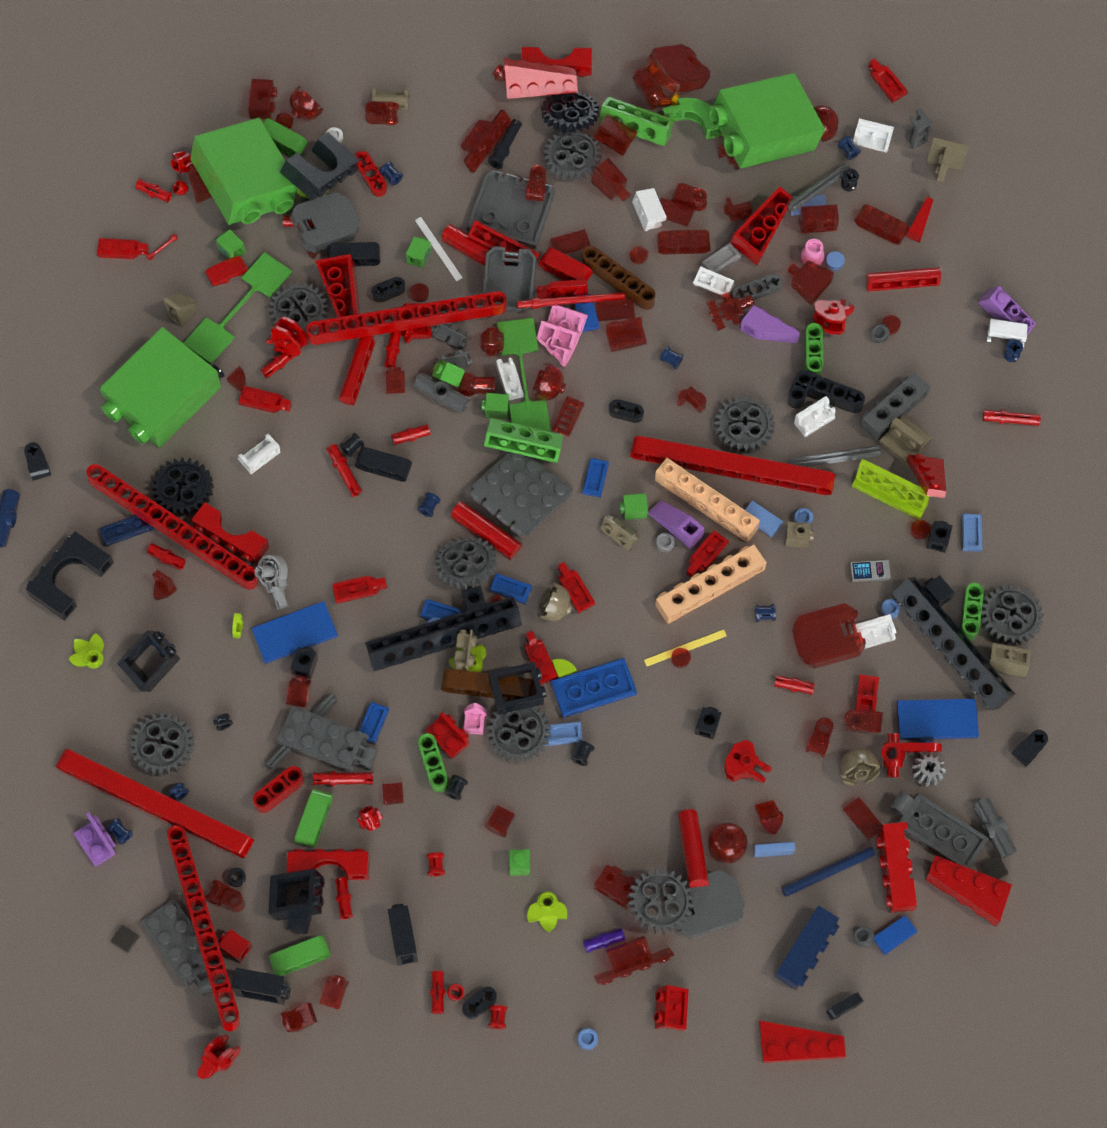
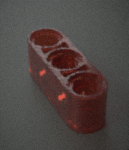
M867 204L862 206L854 219L855 224L860 228L896 245L902 242L909 230V226L905 222Z
M707 230L661 231L657 234L658 252L660 254H704L711 250L710 233Z

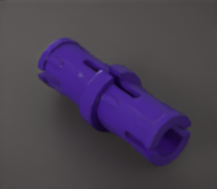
M622 928L607 933L602 932L598 936L583 940V945L586 953H589L593 950L603 947L606 949L609 948V945L625 941V936Z

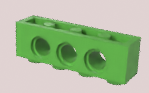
M607 97L601 107L599 123L665 146L671 137L674 119Z
M490 418L484 446L557 463L564 435Z

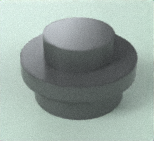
M878 324L873 327L871 336L874 341L882 343L889 338L890 331L887 326Z
M859 927L854 933V940L859 946L867 947L873 943L874 933L869 927Z

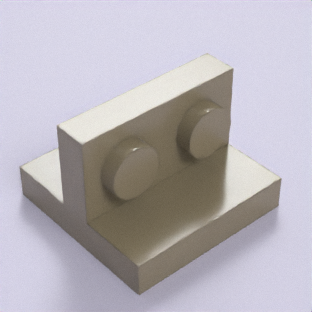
M933 138L927 163L937 165L935 171L938 174L937 181L944 182L948 168L962 171L969 146Z
M902 416L900 419L895 418L891 422L889 431L880 439L879 444L905 465L909 466L906 461L908 454H920L931 442L932 437L905 416Z

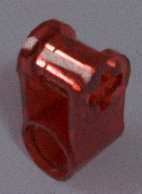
M368 102L365 106V119L369 124L396 125L399 122L397 117L399 105L395 102Z
M536 165L530 169L525 200L544 202L546 170L544 167Z
M679 183L671 201L676 206L700 212L707 207V193L703 189Z
M849 710L844 716V721L851 729L881 733L883 712ZM853 715L859 719L854 724L849 720V718H853Z
M823 717L816 722L805 752L811 751L820 754L823 758L825 757L834 726L829 718ZM825 725L829 728V731L822 732L819 726Z
M213 880L212 883L214 885L209 894L205 895V899L214 905L221 906L235 913L242 911L245 907V900L241 893L218 880ZM235 897H238L239 902L235 905H231V900Z

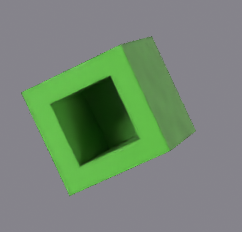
M230 229L220 234L218 239H216L218 249L228 259L242 256L246 253L244 243Z
M414 236L406 252V262L424 269L432 252L431 242L425 238Z
M439 359L433 368L432 376L458 387L465 370Z
M486 393V400H482V411H485V418L508 420L509 395Z
M646 493L623 495V502H620V514L624 513V520L647 518Z
M530 849L510 850V876L530 875Z

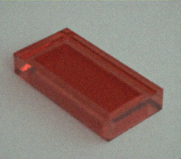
M661 197L660 203L667 217L666 219L688 227L695 209Z
M585 229L551 238L552 247L564 254L583 250L586 246H591Z
M633 299L596 302L598 322L635 318Z
M860 797L843 809L868 841L880 832L882 824Z

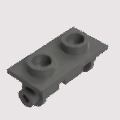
M450 323L433 327L431 331L434 334L433 336L445 342L448 336H451L448 343L458 349L466 347V339L471 340V338L466 336L467 332L464 330L450 328L452 325Z
M462 349L454 352L455 356L449 358L447 355L437 357V361L433 365L441 359L463 369L470 367L473 362L471 357H467L470 351L465 352Z

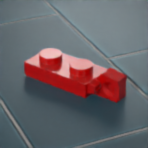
M875 58L869 61L870 75L892 103L907 95V89L888 66H881Z
M99 238L97 256L99 258L134 259L138 255H148L149 253L148 244L140 243L137 240Z
M586 279L550 282V285L537 286V297L539 299L588 295Z
M243 386L238 401L241 406L274 414L279 412V410L290 412L292 406L291 400L284 399V396L248 386Z
M714 530L691 556L689 561L691 566L687 569L686 575L691 578L698 572L703 573L727 547L729 540Z
M565 562L557 565L560 576H558L559 582L569 592L571 603L579 614L594 606L595 601L577 571H574V569L569 570Z
M368 575L333 583L332 587L336 604L378 594V591L387 588L385 577L375 579V576L370 577Z
M533 631L525 633L528 644H525V652L529 662H535L536 668H540L542 679H539L540 685L558 679L542 640H536Z

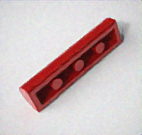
M477 220L474 221L467 235L469 238L490 249L494 246H501L506 249V252L519 253V249H530L537 261L540 253Z
M449 224L442 233L441 241L485 266L487 252L491 249L469 238L467 233ZM505 262L504 265L509 266L512 262Z
M940 267L866 273L867 292L939 286L942 273Z
M373 336L358 339L339 396V400L344 404L354 406L376 343Z
M460 501L452 510L451 518L477 537L482 538L484 542L488 541V545H492L495 550L509 560H512L522 548V543L463 501Z
M693 809L683 810L678 814V822L689 888L709 886L698 813Z

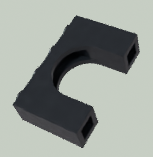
M327 132L317 139L311 151L329 167V172L320 171L312 167L296 153L285 161L280 173L313 201L317 197L321 198L328 189L331 191L338 182L342 183L348 175L352 176L358 168L356 166L360 160Z
M74 531L72 535L67 536L62 547L52 554L51 560L40 568L39 574L28 582L26 591L31 598L65 621L77 605L74 599L56 587L55 581L59 571L70 564H82L102 577L114 562L109 554Z

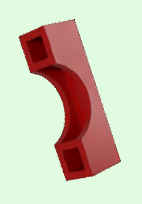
M539 47L521 48V60L526 62L576 68L577 76H592V48H574L572 53L563 59L548 58L541 52Z
M204 502L192 518L194 528L202 534L208 535L215 543L223 544L229 552L240 554L241 558L246 562H253L257 565L270 547L268 539L253 530L243 535L227 533L221 527L223 519L221 512Z
M294 849L293 852L287 853V873L309 869L316 870L324 865H335L344 870L349 880H369L370 856L369 852L364 849H353V851L333 849V852H325L324 849H313V852Z

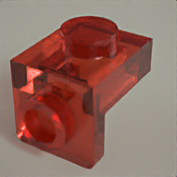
M730 197L726 198L723 209L731 222L739 219L745 220L752 215L753 207L750 201L733 206Z
M692 386L687 390L683 389L677 396V405L679 407L688 401L699 413L706 409L707 401L705 396L701 392H697Z
M304 676L292 678L289 681L286 704L306 707L309 687L312 681L307 680V677Z
M305 1003L292 1011L281 1013L283 1026L288 1032H299L318 1022L311 1003Z

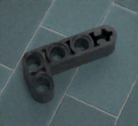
M806 370L797 373L788 396L789 406L795 409L803 406L807 396L817 400L827 396L830 405L851 413L861 412L865 401V395L861 391ZM800 380H805L807 383H801ZM817 387H823L824 390H819ZM835 394H841L842 397H837ZM797 395L800 399H795L793 396Z

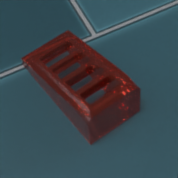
M567 396L552 430L570 437L585 404ZM568 405L576 407L577 410L568 408ZM568 411L575 415L574 417H571L565 414V412ZM564 417L568 420H571V424L562 421V418ZM559 424L569 427L568 431L558 427Z

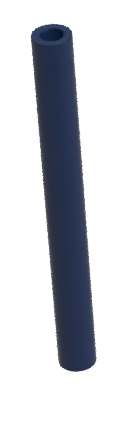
M872 847L862 850L781 888L785 897L790 896L874 857L875 851Z

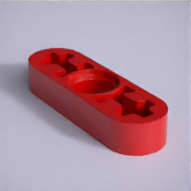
M365 151L357 152L355 156L358 159L362 158L366 163L364 167L363 162L359 161L356 166L357 170L371 193L377 197L385 195L387 192L386 182L370 155ZM367 171L375 172L373 177H368L365 174ZM376 181H377L378 186H379V187H382V189L379 190L378 188H376V186H375V182H376Z

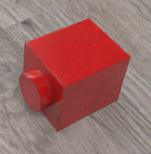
M231 929L227 933L224 932L218 941L220 950L239 963L242 962L252 948L248 940Z

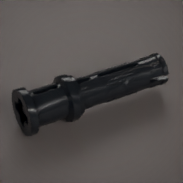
M516 119L511 121L502 141L495 146L494 154L488 159V163L496 169L503 167L504 159L510 154L509 148L522 127V123L519 120L516 124Z

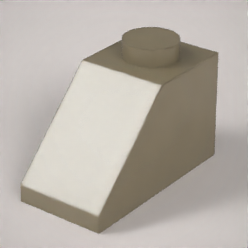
M179 293L164 299L169 318L182 327L197 312L195 301L190 296L185 297Z

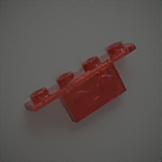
M501 109L492 122L479 120L460 145L463 151H469V154L464 159V163L471 173H475L510 125L511 119L505 110Z
M645 936L606 950L612 969L595 975L594 979L597 984L607 985L617 977L625 978L632 975V972L638 969L640 971L649 969L651 964L657 962L665 963L670 960V957L674 956V953L670 948H666L651 954Z

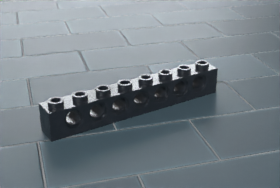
M915 577L907 578L892 592L896 603L906 609L908 617L918 623L921 632L931 638L933 646L943 652L945 660L955 666L958 670V675L962 679L967 680L971 690L975 694L980 695L983 699V704L988 709H992V711L1000 709L1016 694ZM913 596L917 599L916 605L912 603ZM925 611L929 613L928 620L924 617ZM938 625L942 628L941 634L937 632ZM950 640L954 641V649L949 646ZM963 654L967 657L966 664L962 661ZM975 669L980 672L979 679L974 674ZM988 684L993 687L992 693H989L987 690Z
M510 597L365 642L372 668L374 671H378L454 647L457 644V634L460 633V630H467V634H470V630H473L474 636H477L478 640L521 626L522 621L518 605L514 597Z

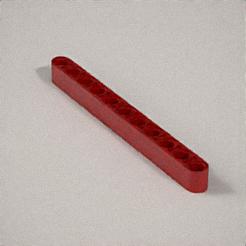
M496 291L313 321L306 327L307 338L311 344L319 345L500 315L507 309L506 295L503 292Z
M635 436L633 438L630 457L640 461L662 464L668 458L683 469L821 495H831L835 482V474L825 470L644 436Z
M92 464L87 468L86 474L91 486L243 588L252 590L257 587L258 578L253 567L102 466ZM94 474H100V476L96 478L92 477V475ZM109 484H115L112 488L107 487ZM124 494H130L128 498L122 497ZM140 504L146 505L144 508H137ZM156 514L161 515V517L157 519L152 518ZM169 525H176L174 529L168 528ZM185 535L192 536L190 539L183 538ZM201 545L207 546V548L203 550L199 549L198 547ZM217 555L223 556V558L220 560L214 559V557ZM231 566H238L236 570H230L229 568ZM247 576L254 577L251 581L245 580Z
M65 749L55 765L62 772L172 825H179L186 832L240 858H246L255 841L250 836L72 750Z
M174 825L167 832L173 862L221 1025L226 1031H234L240 1025L235 997L185 830L179 825ZM175 836L181 837L178 840L172 839ZM181 853L186 854L184 857H178ZM185 871H191V874L184 875L182 873ZM189 889H197L194 893L188 892ZM196 906L202 907L199 911L193 910ZM201 924L207 925L204 929L198 928ZM207 942L213 943L210 947L203 946ZM214 960L219 962L217 965L213 966L209 964L211 961ZM217 979L224 980V982L221 984L214 983V981ZM224 997L230 999L226 1003L220 1002V999ZM228 1016L235 1017L231 1022L225 1020Z

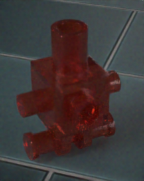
M729 292L722 294L724 301L718 303L719 308L716 307L715 299L706 303L710 309L709 314L714 317L712 322H715L717 331L726 328L722 321L723 318L726 321L732 319L734 325L741 323L739 316L744 314L743 310L755 305L751 295L738 300V297L731 298Z

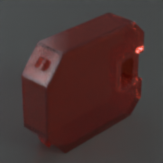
M683 44L654 48L647 58V69L661 86L674 93L702 89L710 78V70L701 64L691 48Z
M843 603L800 615L792 629L800 659L815 669L860 656L865 648L866 641L861 632H857L855 622H858V611ZM845 623L848 636L843 635V631L841 628V624ZM848 624H851L854 634L850 633Z

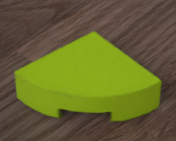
M234 613L233 638H240L242 634L244 620L239 613Z
M564 659L552 660L558 678L577 673V669L569 661Z

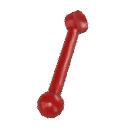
M172 234L168 241H166L153 253H149L147 255V258L149 260H152L157 253H159L162 249H164L168 244H170L172 241H176L178 238L177 235Z

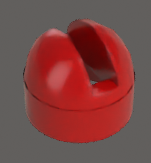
M177 180L173 185L172 191L174 194L182 196L188 191V186L185 182Z
M460 984L449 986L447 989L448 998L452 1001L462 999L464 988ZM451 991L459 993V996L451 994Z

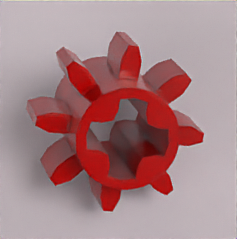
M183 150L172 154L174 159L171 160V167L174 171H179L181 174L191 170L190 165L193 163L189 153Z
M367 806L360 810L359 815L361 817H358L357 821L363 830L367 828L368 831H372L381 825L379 820L383 819V816L377 807L373 809L372 806Z

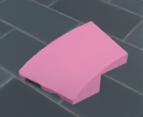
M553 305L548 321H541L537 340L547 348L550 354L555 356L560 365L566 366L577 346L588 315L561 305Z

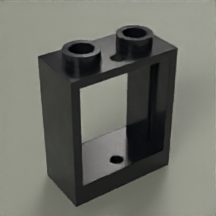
M147 630L117 663L141 692H151L181 659L176 654V649L167 644L164 640V635L159 631ZM154 642L167 659L148 678L135 661Z
M535 662L488 672L498 715L544 704V698L547 695L545 687L540 686L539 679H542L540 668H536ZM531 672L537 695L504 702L498 679Z
M315 869L270 876L268 914L277 921L322 914V906L324 905V898L322 896L325 885L324 877ZM309 881L308 903L285 906L286 885Z
M395 904L391 906L392 908L388 909L398 966L418 962L408 905Z
M236 967L232 990L237 997L284 1005L285 1000H289L291 988L285 976Z

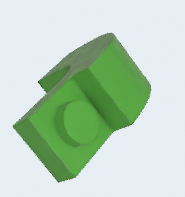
M679 98L676 106L670 105L663 108L662 115L674 119V122L691 120L699 124L706 140L723 136L719 127L714 128L710 123L709 109L712 106L705 101L695 98Z

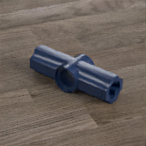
M13 489L3 490L0 500V548L6 547L10 530L16 524V509L20 493Z

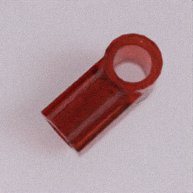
M464 373L458 386V392L466 397H471L475 394H495V377H475L474 374Z

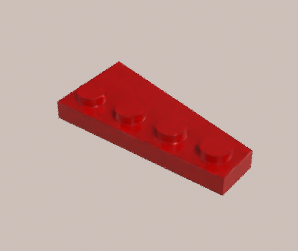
M908 454L906 461L926 496L945 498L944 459L926 457L922 454Z
M759 1021L763 1063L846 1057L844 1036Z

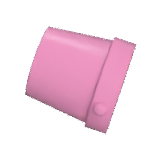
M810 239L802 249L801 261L805 266L815 268L820 266L824 260L823 244L818 239Z

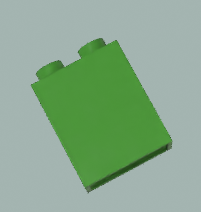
M795 73L722 89L719 91L714 105L709 109L710 123L714 128L719 127L724 137L725 151L728 156H734L740 169L815 151L825 131Z
M260 118L194 136L190 159L228 225L240 221L244 224H250L259 219L263 214L273 211L276 214H282L293 207L297 187L280 173L285 160Z
M162 327L100 387L105 401L101 409L115 423L121 418L131 425L128 428L129 433L140 444L144 445L150 440L160 449L221 388L216 369Z

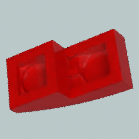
M237 256L210 267L205 271V274L212 286L229 283L233 277L244 275L248 268L241 256Z
M859 675L855 713L875 716L880 677Z

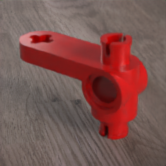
M887 733V743H883L881 749L883 767L887 768L886 777L899 778V768H903L906 752H942V744L899 743V733ZM895 748L897 754L894 758H891L890 752Z

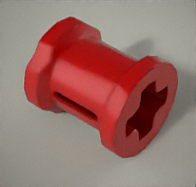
M434 852L427 854V859L429 860L428 876L438 877L445 875V870H443L444 853Z
M502 1005L489 1006L491 1019L490 1023H488V1028L506 1029L505 1012L508 1011V1007Z

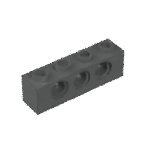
M915 372L910 377L908 375L904 377L900 382V386L897 388L893 387L884 400L880 399L872 411H866L861 417L860 427L874 440H879L889 431L891 422L895 418L900 419L902 416H905L928 396L931 387ZM904 392H908L911 395L907 396L904 394ZM890 404H896L898 407H892ZM882 415L885 419H880L877 416Z

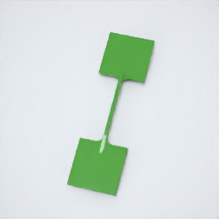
M264 252L241 278L250 284L252 289L221 324H216L206 317L183 344L212 364L235 338V336L224 329L226 323L254 292L260 291L271 298L293 271Z
M527 318L497 322L498 334H502L499 335L501 338L499 339L501 340L502 356L515 354L519 357L525 392L524 402L509 404L511 422L551 432L546 400H529L522 356L525 353L538 351L534 319Z

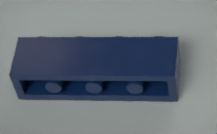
M818 905L776 972L775 978L794 990L798 986L803 987L808 979V976L805 974L809 968L813 970L819 961L816 958L818 953H824L829 945V942H827L830 935L834 936L840 926L837 924L839 918Z

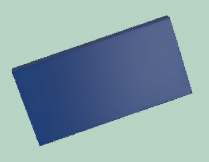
M324 601L252 628L265 664L296 653L297 647H312L338 637Z
M625 658L551 681V686L563 718L637 695Z
M976 699L897 700L899 740H917L928 736L933 737V739L979 737Z

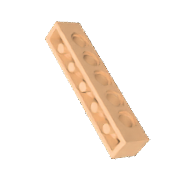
M666 458L656 470V482L746 543L749 542L758 530L759 519L670 459Z
M755 545L745 546L738 554L734 556L729 555L724 558L722 563L711 565L706 569V572L693 575L688 582L677 584L668 593L667 591L661 593L656 599L655 606L668 625L764 571L767 562ZM744 562L747 564V566L741 567L738 565V563ZM727 571V572H729L731 575H730V576H724V575L722 574V572ZM711 580L715 584L707 585L705 582ZM694 589L698 591V594L693 595L689 591ZM680 599L682 602L676 604L672 600Z

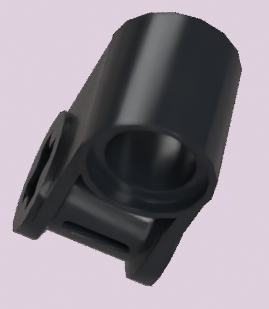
M35 442L27 444L24 453L32 481L51 476L47 460L40 445Z
M1043 730L1033 731L1011 754L1022 765L1027 767L1047 744L1048 735ZM1039 738L1041 741L1036 743L1034 740Z

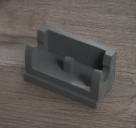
M921 108L916 111V120L912 115L910 116V121L914 125L912 127V137L906 133V139L911 144L912 149L927 142L932 121Z

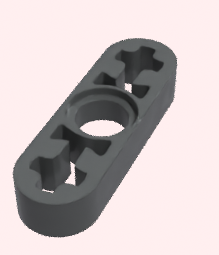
M771 274L734 288L732 300L736 304L742 305L771 295L781 290L783 280L780 275ZM771 281L777 283V286L771 284ZM754 286H760L762 288V291L756 293L752 290V288ZM738 293H740L741 295L744 294V297L741 298L740 296H737V294H738Z

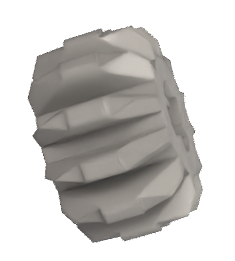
M923 753L920 755V759L916 758L914 760L915 765L912 766V770L915 773L913 778L919 777V784L925 781L926 787L930 785V782L935 786L938 781L943 780V774L946 773V769L942 768L945 765L944 761L938 762L939 755L933 758L932 753H929L928 757ZM926 767H928V769L931 768V769H932V772H929V770L926 771L925 768H926Z

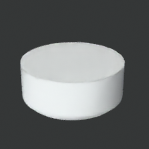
M332 127L326 131V133L329 132L342 143L343 132L341 129Z

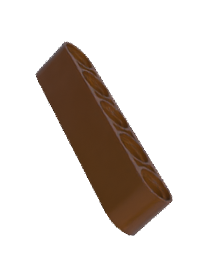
M586 246L583 249L582 263L588 266L596 276L618 292H624L625 297L640 308L650 310L654 307L656 293L653 288L596 247Z
M445 669L443 671L442 691L493 698L488 673L457 669ZM513 676L498 679L503 700L513 701L537 695L533 679Z

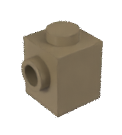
M788 522L785 546L808 548L809 542H813L814 531L810 530L811 523Z

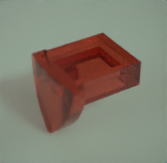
M158 569L152 574L155 580L153 592L155 600L167 598L177 591L172 579Z
M774 800L755 805V810L765 830L775 835L782 825L783 813L779 811Z
M497 805L489 821L484 826L492 833L506 837V831L515 818V814Z

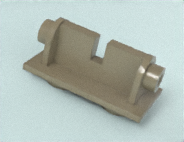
M605 516L600 529L626 550L630 551L633 543L636 544L639 540L638 534L628 527L622 529L624 524L615 516Z
M460 630V633L457 634L456 648H463V651L455 652L454 665L455 669L463 670V667H466L467 671H470V666H474L475 655H472V649L476 647L477 636H474L473 630H470V634H467V630Z

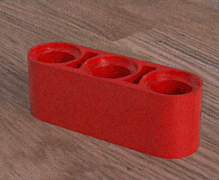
M551 247L546 250L538 262L542 269L564 281L581 279L588 281L593 274V271L585 264Z
M291 766L257 791L253 796L256 810L260 813H267L298 790L304 783L301 769ZM293 774L299 775V778L295 781L290 780ZM278 786L284 788L280 793L274 792V789ZM259 800H268L265 805H258Z

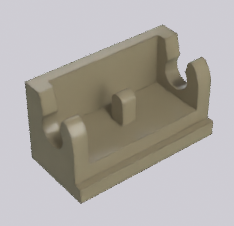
M373 87V110H408V88H405L404 92H377L376 87Z
M993 643L989 653V663L998 673L1026 677L1030 667L1031 650Z

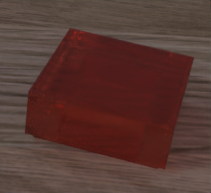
M402 783L382 784L384 805L404 804Z

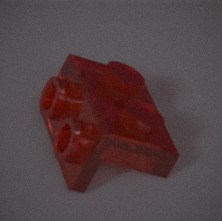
M630 317L627 320L613 321L606 325L605 334L611 352L647 344L641 317Z

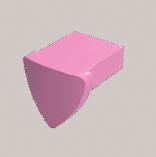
M477 703L470 704L464 708L463 712L465 714L464 730L468 734L483 735L487 710Z

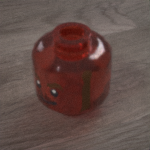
M487 328L481 334V350L488 356H496L504 350V334L498 328Z

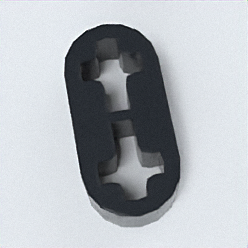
M394 277L376 284L372 288L373 299L377 302H385L402 295L406 289L405 281L400 277ZM398 284L400 288L397 289L396 287H394V285ZM377 291L383 292V295L380 296Z
M615 399L609 404V413L614 418L632 423H638L643 419L644 410L641 405L620 399ZM620 406V409L616 412L615 408ZM635 411H638V414L636 416H633V413Z
M484 987L470 997L462 1007L464 1016L467 1019L473 1020L489 1009V1006L496 1003V991L492 987ZM485 992L487 994L492 993L491 1001L486 999L482 1003L480 1002L482 999H484ZM477 1003L479 1004L475 1008V1014H473L472 1012L467 1013L468 1005L473 1007Z
M859 992L829 1008L826 1013L830 1020L833 1021L862 1004L864 1000Z

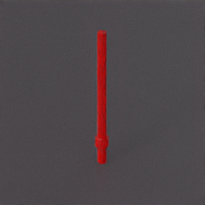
M625 293L539 299L538 297L531 298V300L517 301L516 305L517 308L531 307V309H539L541 306L624 300Z

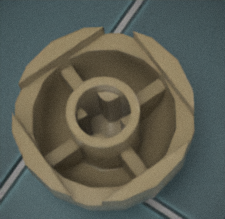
M555 582L550 583L552 585L551 589L546 588L538 607L542 608L541 614L537 613L538 618L550 622L559 621L565 614L569 615L572 609L569 592L565 587Z
M854 748L841 759L840 774L843 782L847 785L856 786L858 785L856 781L865 780L866 784L880 774L878 760L869 750Z

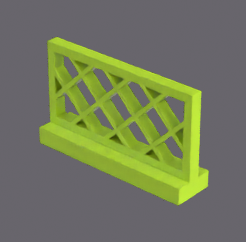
M861 460L852 487L920 520L929 504L930 496H926L922 487L869 461Z

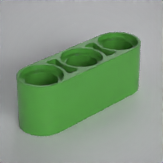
M269 118L263 121V125L278 150L293 156L296 153L301 155L307 147L308 142L301 135Z
M811 323L807 326L804 337L805 370L821 375L823 368V330L819 324Z
M978 583L969 584L963 596L960 630L970 641L976 638L981 622L984 590ZM969 592H975L978 596H971ZM967 610H974L976 614L972 615ZM970 627L974 632L970 633L965 628Z
M423 734L418 740V745L430 786L435 792H443L448 787V779L436 739L431 734ZM425 742L432 743V746L429 748H424L422 745ZM431 760H437L438 764L435 766L428 765V762ZM442 778L444 782L442 784H435L434 780Z
M315 788L312 790L295 836L296 843L315 848L329 812L333 794Z
M321 935L275 952L269 956V960L274 974L283 976L325 960L331 956L325 936Z

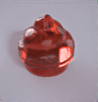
M500 63L492 73L495 77L494 79L499 82L502 80L506 81L505 68Z
M636 246L630 251V259L634 264H643L646 262L649 252L641 246Z

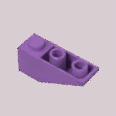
M1000 286L988 289L978 301L983 309L997 320L1028 324L1027 335L1036 325L1032 318Z
M753 305L741 321L740 330L755 339L798 343L800 332L795 327L786 325L781 319L771 316L763 308Z
M662 500L648 512L651 517L689 549L703 537L704 527L690 515Z

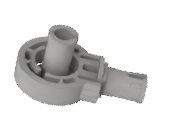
M266 555L260 559L258 566L255 568V575L261 584L266 586L267 593H273L277 610L289 606L284 591L288 586L286 582L288 575L287 564L279 555Z

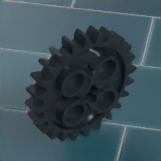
M580 90L578 93L551 95V98L547 97L546 101H543V106H541L542 118L548 127L553 126V130L559 128V132L566 130V133H569L570 130L576 133V130L583 132V128L589 129V125L594 126V122H597L599 105L597 100H593V96L587 97V93L582 95Z
M181 457L180 462H177L174 458V464H170L167 461L168 467L160 466L162 472H155L157 478L152 479L155 484L151 486L154 491L152 495L156 498L155 502L157 504H160L163 508L166 507V510L169 512L173 510L175 516L178 512H181L182 517H184L185 512H188L191 516L192 510L198 512V507L202 506L204 501L210 502L208 496L213 495L212 490H210L214 488L213 483H211L213 479L212 476H209V470H205L204 464L199 466L198 460L192 463V459L189 458L185 462L184 458ZM174 475H180V477L176 479L172 478ZM194 478L198 479L196 482H190ZM171 491H174V492H175V493H174L173 495H171V496H168V495H167V494H168L169 492H171ZM188 495H193V498L185 499Z

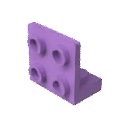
M87 812L86 816L90 823L73 834L94 866L97 867L116 854L113 850L116 845L107 831H105L97 816L94 815L92 817Z

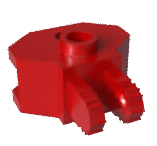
M842 298L838 301L818 300L814 303L815 313L812 316L813 322L819 324L827 334L840 335L845 332L846 318L853 313L855 308L852 304L845 307L846 300Z
M285 316L278 319L271 329L272 335L266 339L268 344L273 343L275 345L273 350L276 353L281 351L294 357L299 356L301 348L308 344L307 334L294 320Z
M748 740L734 744L724 765L726 779L732 782L743 778H752L760 783H764L766 778L754 771L755 767L764 772H770L772 768L759 760V757L755 754L753 743Z
M226 1034L218 1036L204 1049L203 1056L201 1057V1060L204 1062L196 1073L198 1078L203 1080L212 1077L216 1072L226 1071L240 1054L241 1048L237 1045L235 1048L230 1047L226 1049L225 1045L228 1043L229 1036Z

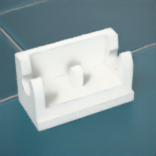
M859 118L853 143L887 153L894 127Z
M655 189L636 191L632 203L644 231L662 226L661 222L665 221L667 217Z
M700 267L693 282L695 286L712 291L726 299L729 298L730 291H733L734 280L703 267Z
M990 319L987 341L991 342V336L1011 340L1016 339L1024 347V342L1027 339L1028 324Z
M509 358L507 363H503L501 359L496 360L504 394L509 395V401L524 397L513 359Z
M827 396L796 415L794 424L804 437L809 436L836 418L835 408H830Z
M266 434V438L246 454L238 455L239 462L250 474H253L281 453L279 444L269 434Z
M890 614L853 626L852 634L859 651L896 639V629Z

